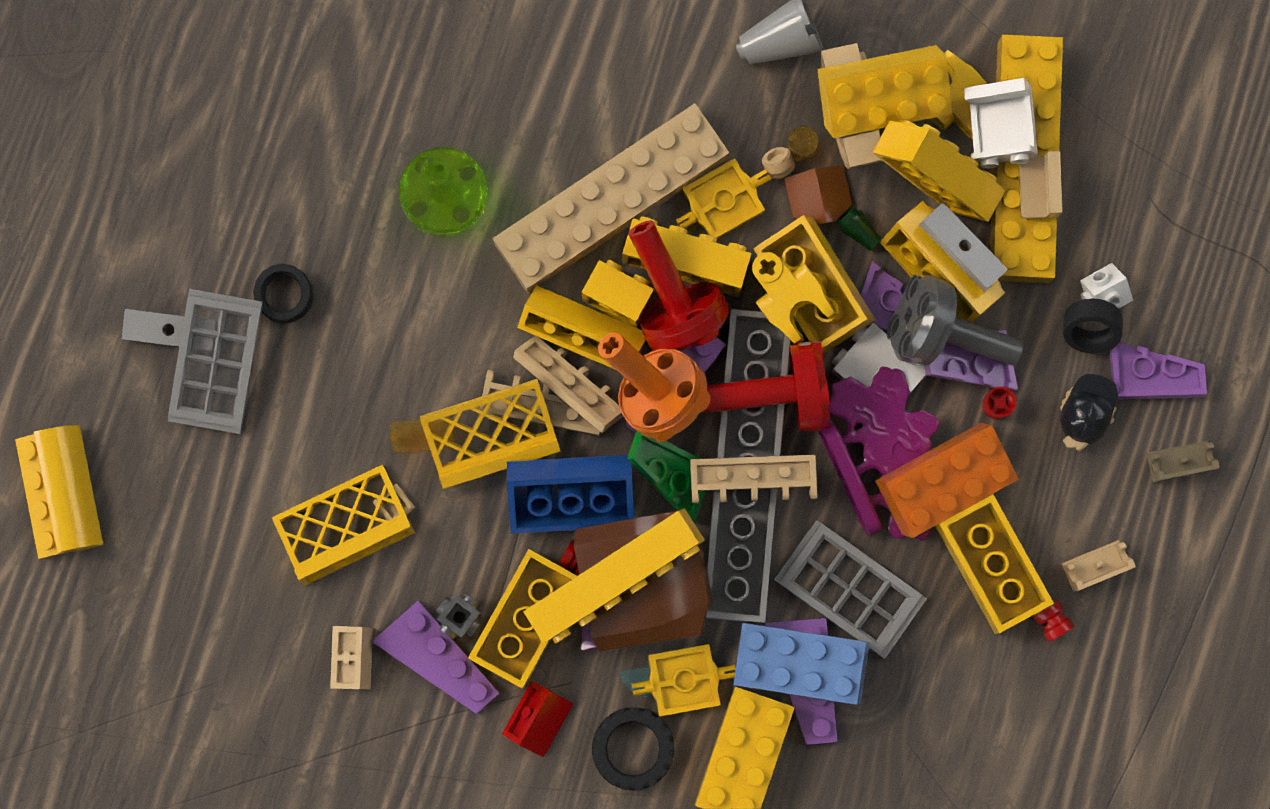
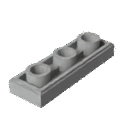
M944 203L938 206L920 223L919 226L984 292L1008 270Z
M126 308L121 339L180 346L184 316ZM196 317L195 327L216 331L217 320ZM168 324H171L174 327V333L172 335L168 334L166 331V326ZM193 334L191 348L214 350L215 338Z

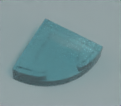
M650 668L619 671V675L625 687L632 692L644 689V687L632 689L631 683L648 681ZM652 693L638 695L645 698H654Z

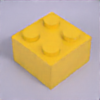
M599 260L581 292L583 302L619 321L637 328L643 313L648 309L653 300L654 289L650 287L651 282L637 274L633 278L622 272L624 268L611 260H607L606 263Z

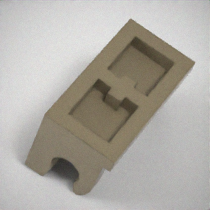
M1203 441L1146 453L1153 483L1219 469V462L1213 458L1212 454L1214 444Z

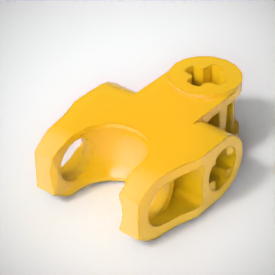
M947 50L944 54L947 56L948 72L952 79L950 85L952 114L930 119L942 130H946L952 123H955L968 138L973 140L970 104L965 100L964 88L987 83L971 65Z
M765 252L755 258L752 265L753 274L767 292V294L756 301V304L770 323L779 328L794 344L804 341L794 320L795 314L800 307L806 304H813L829 319L837 315L830 303L825 288L806 264L792 272L785 261L774 253ZM769 263L774 266L773 270L775 272L771 276L766 273L767 268L765 267Z

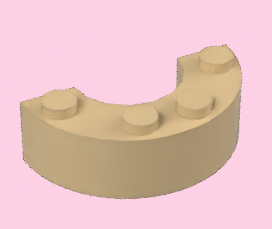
M857 43L821 51L822 68L866 59L865 52H859ZM879 129L835 138L841 158L847 169L883 162L872 153L880 139Z

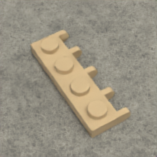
M534 336L515 350L513 356L515 360L601 433L624 417L619 405L608 396L612 389L608 385L599 389L586 378L589 374V369L583 366L577 370L564 359L567 351L563 347L554 351L544 342V339Z
M488 370L482 396L519 385L521 376L515 375L513 385L508 386L493 383L494 371ZM544 384L542 395L553 427L596 436L600 435L598 429L558 395L549 394L550 389ZM535 391L522 392L517 403L531 409L537 399ZM501 400L494 401L487 412L503 417L509 404ZM539 405L538 408H537V410H536V412L542 414L541 409H540V405ZM514 407L508 418L525 421L528 413ZM534 416L530 421L531 423L546 425L545 421Z
M815 455L690 460L692 503L699 502L698 491L720 490V502H727L726 490L751 489V501H758V489L782 488V500H789V488L810 487V498L817 499Z

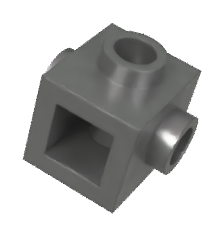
M456 594L452 599L447 596L436 610L440 614L437 620L442 623L439 629L453 640L457 635L462 639L466 634L472 637L482 623L478 620L481 613L476 610L479 604L466 594L462 598ZM456 612H463L465 614L464 622L456 623L453 619Z

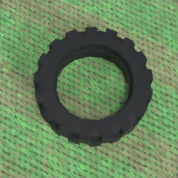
M624 708L607 716L598 726L592 742V757L599 774L611 785L623 790H643L655 785L667 774L674 758V741L667 724L655 713L643 708ZM633 722L644 724L651 729L657 737L659 744L658 758L652 768L637 775L625 774L616 769L609 760L607 752L609 737L614 730L623 724Z

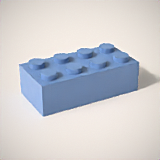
M743 623L733 685L858 705L862 701L870 642Z

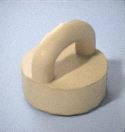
M774 148L768 151L762 158L764 169L768 171L772 179L784 178L791 174L795 168L793 157L788 148Z

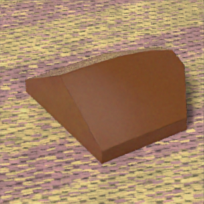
M843 165L813 168L784 178L793 219L797 220L801 216L806 215L813 217L817 225L836 222L852 206Z

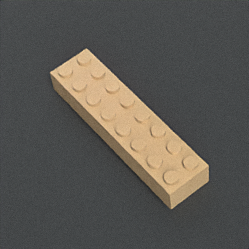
M694 103L492 238L494 245L529 294L536 285L541 286L629 227L632 219L639 220L640 217H644L680 193L684 186L729 159V151Z

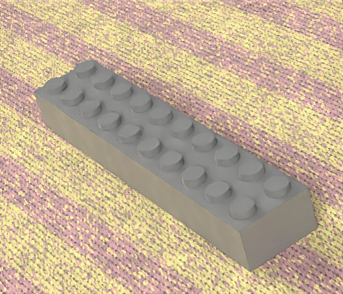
M731 309L724 383L787 375L790 339L779 328L771 324L763 312ZM785 404L722 411L717 458L780 456ZM777 488L758 489V501H751V489L726 490L727 502H720V490L714 491L707 559V573L713 601L706 618L765 623Z

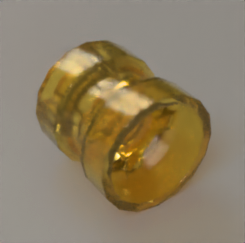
M798 126L793 129L787 142V148L790 150L793 159L806 161L812 158L818 147V135L809 126Z

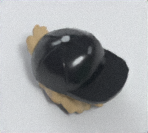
M1085 374L1077 380L1074 387L1066 392V398L1062 400V406H1060V424L1066 436L1063 443L1067 448H1076V450L1081 451L1087 445L1100 440L1108 430L1109 425L1114 422L1113 415L1117 410L1115 405L1118 392L1116 385L1109 379L1096 374Z

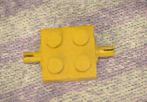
M734 158L684 186L682 191L690 203L691 212L676 219L677 224L685 229L698 222V224L704 227L709 236L718 239L765 212V209L757 196L756 188L771 181L768 171L764 169L750 178L742 171Z
M709 644L648 655L650 666L649 680L631 683L632 689L644 687V689L632 691L633 696L652 693L656 700L659 717L720 705L718 694L719 680L734 678L735 672L727 674L724 672L736 670V667L733 664L717 668L712 660Z

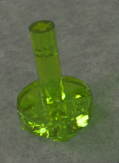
M449 147L432 148L418 154L405 168L399 184L400 203L409 221L421 231L434 236H453L472 229L483 214L488 198L486 179L477 162L466 153ZM422 162H424L421 168V174H419L417 172V168ZM466 167L473 168L476 171L474 178L471 180L461 179L459 175L462 169ZM419 203L425 204L427 211L423 216L415 217L411 214L414 205ZM457 210H468L470 212L469 219L463 223L456 222L453 217Z

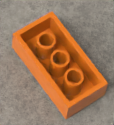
M979 423L875 481L901 534L914 538L1019 480L993 426L991 424Z

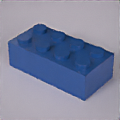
M628 455L507 462V491L511 534L569 531L634 517L631 462L627 459Z

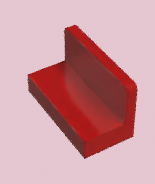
M532 680L503 730L502 735L519 746L544 757L571 710L573 703Z

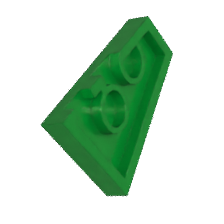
M636 431L627 459L676 510L685 508L693 522H695L706 491H698L699 502L692 503L690 460L701 458L667 441L657 442L653 438L646 437Z

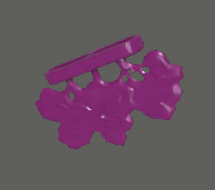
M884 366L880 367L877 374L872 378L870 387L865 386L851 376L832 384L834 393L830 397L829 410L837 417L845 419L849 425L847 433L841 437L837 427L832 422H830L831 428L818 431L863 530L869 537L882 530L881 521L875 510L876 505H881L888 510L889 508L881 492L875 495H868L859 475L874 468L884 476L930 451L932 445L930 437L936 432L940 423L939 419L924 410L913 413L905 411L907 398L910 394L905 374L897 368L892 370ZM859 422L862 423L863 427L855 432L854 426ZM849 442H862L864 445L865 460L863 464L855 467L846 448V444ZM891 514L888 521V530L891 536L898 539L907 537L901 534ZM932 528L919 534L916 538L925 541L926 537L931 535Z

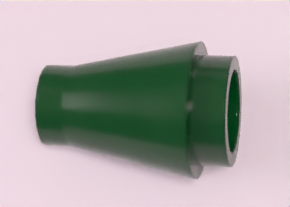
M852 206L837 221L842 233L863 245L868 251L875 247L882 239L862 209L858 211Z

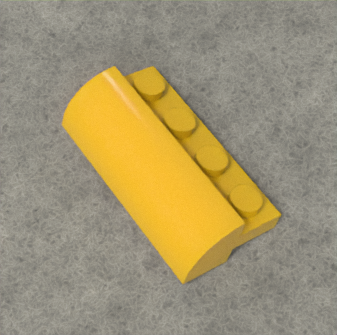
M80 425L48 428L35 431L32 435L15 439L38 559H46L103 545Z

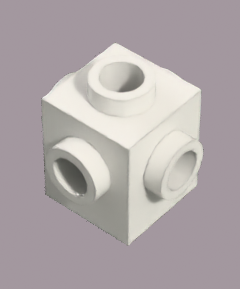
M1113 263L1080 280L1084 291L1081 294L1082 299L1095 298L1106 300L1114 304L1118 309L1133 301L1127 278Z

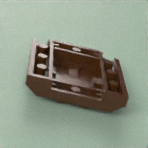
M678 510L576 529L574 549L579 574H582ZM702 543L697 545L700 551L684 561L682 556L672 561L671 563L674 568L660 577L654 573L646 578L648 585L632 594L630 590H627L621 594L622 602L607 611L603 606L594 612L597 618L589 622L592 639L599 651L704 634L706 616L711 609L713 599Z

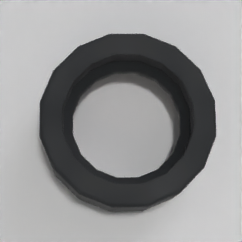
M288 264L272 265L262 271L256 279L253 289L254 300L263 301L262 314L271 321L282 324L296 322L304 317L311 308L314 296L312 284L306 275L295 266ZM287 276L298 282L301 288V298L293 309L283 312L277 311L270 307L266 301V289L273 279Z
M1082 299L1073 303L1066 309L1064 315L1063 336L1065 342L1073 349L1083 353L1097 354L1114 349L1120 343L1122 337L1123 317L1121 311L1114 304L1102 299ZM1094 321L1101 322L1109 327L1099 331L1084 330L1077 325L1083 322Z

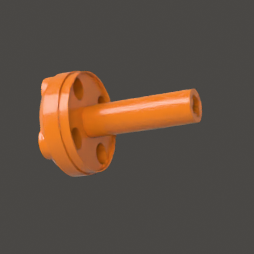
M616 332L609 333L601 339L598 345L600 356L624 377L618 393L620 411L626 421L640 434L653 438L657 442H665L688 427L698 414L708 407L710 394L707 391L705 373L688 355L675 349H659L643 356L624 337Z

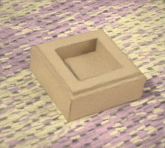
M396 483L393 487L406 515H408L415 509V506ZM387 490L384 497L392 499ZM375 499L373 501V504L375 506L377 505L379 499ZM383 502V505L380 507V513L387 521L399 516L395 505Z

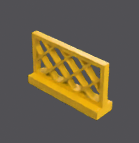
M538 379L419 416L443 489L507 469V462L536 460L561 452ZM535 390L537 399L531 409L517 403L522 392ZM501 400L509 404L502 418L487 412L492 402ZM539 405H540V409H541L542 414L536 412V410H537V408H538ZM514 407L528 413L521 427L506 421ZM470 409L479 413L473 427L458 421L463 411ZM484 416L499 423L492 437L477 430ZM534 416L545 421L547 431L533 434L527 431L526 428ZM442 419L450 423L444 436L441 437L431 432L428 423ZM454 426L469 432L463 446L448 440ZM503 426L518 432L513 442L505 444L497 440ZM474 435L488 441L484 451L475 453L467 449ZM434 439L440 442L438 447H436ZM444 445L459 451L454 461L442 464L439 454Z
M383 464L272 517L294 566L295 574L304 586L415 534L414 528L405 513ZM379 475L382 476L385 485L381 495L365 491L369 480ZM362 484L360 489L356 488V486ZM350 490L358 493L353 509L338 504L343 492ZM387 490L392 499L384 497ZM363 495L379 499L373 516L358 511ZM334 497L333 502L327 501ZM383 502L395 505L399 516L388 521L378 518ZM320 503L331 506L325 522L310 518L314 506ZM336 508L351 513L345 529L330 524ZM356 515L371 520L367 531L361 534L350 531ZM291 517L303 520L297 536L286 532L282 522ZM308 522L323 526L317 542L302 538ZM376 522L381 523L380 525L374 527ZM328 528L343 533L339 544L332 548L322 544ZM348 535L353 537L346 541ZM289 538L295 540L293 546L291 545ZM300 542L315 546L311 558L300 563L296 556ZM320 549L326 550L322 553H319Z

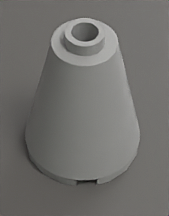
M805 0L788 1L740 35V43L736 44V48L741 60H748L751 65L816 54L823 51L820 36L814 21L812 22L809 15L810 11Z

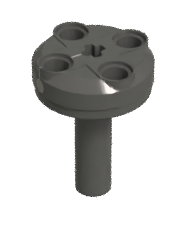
M913 275L910 278L887 327V338L891 340L892 348L900 361L912 365L927 366L939 356L947 343L1012 366L1018 362L1023 351L1021 339L955 317L957 294L953 285L931 275L923 277Z

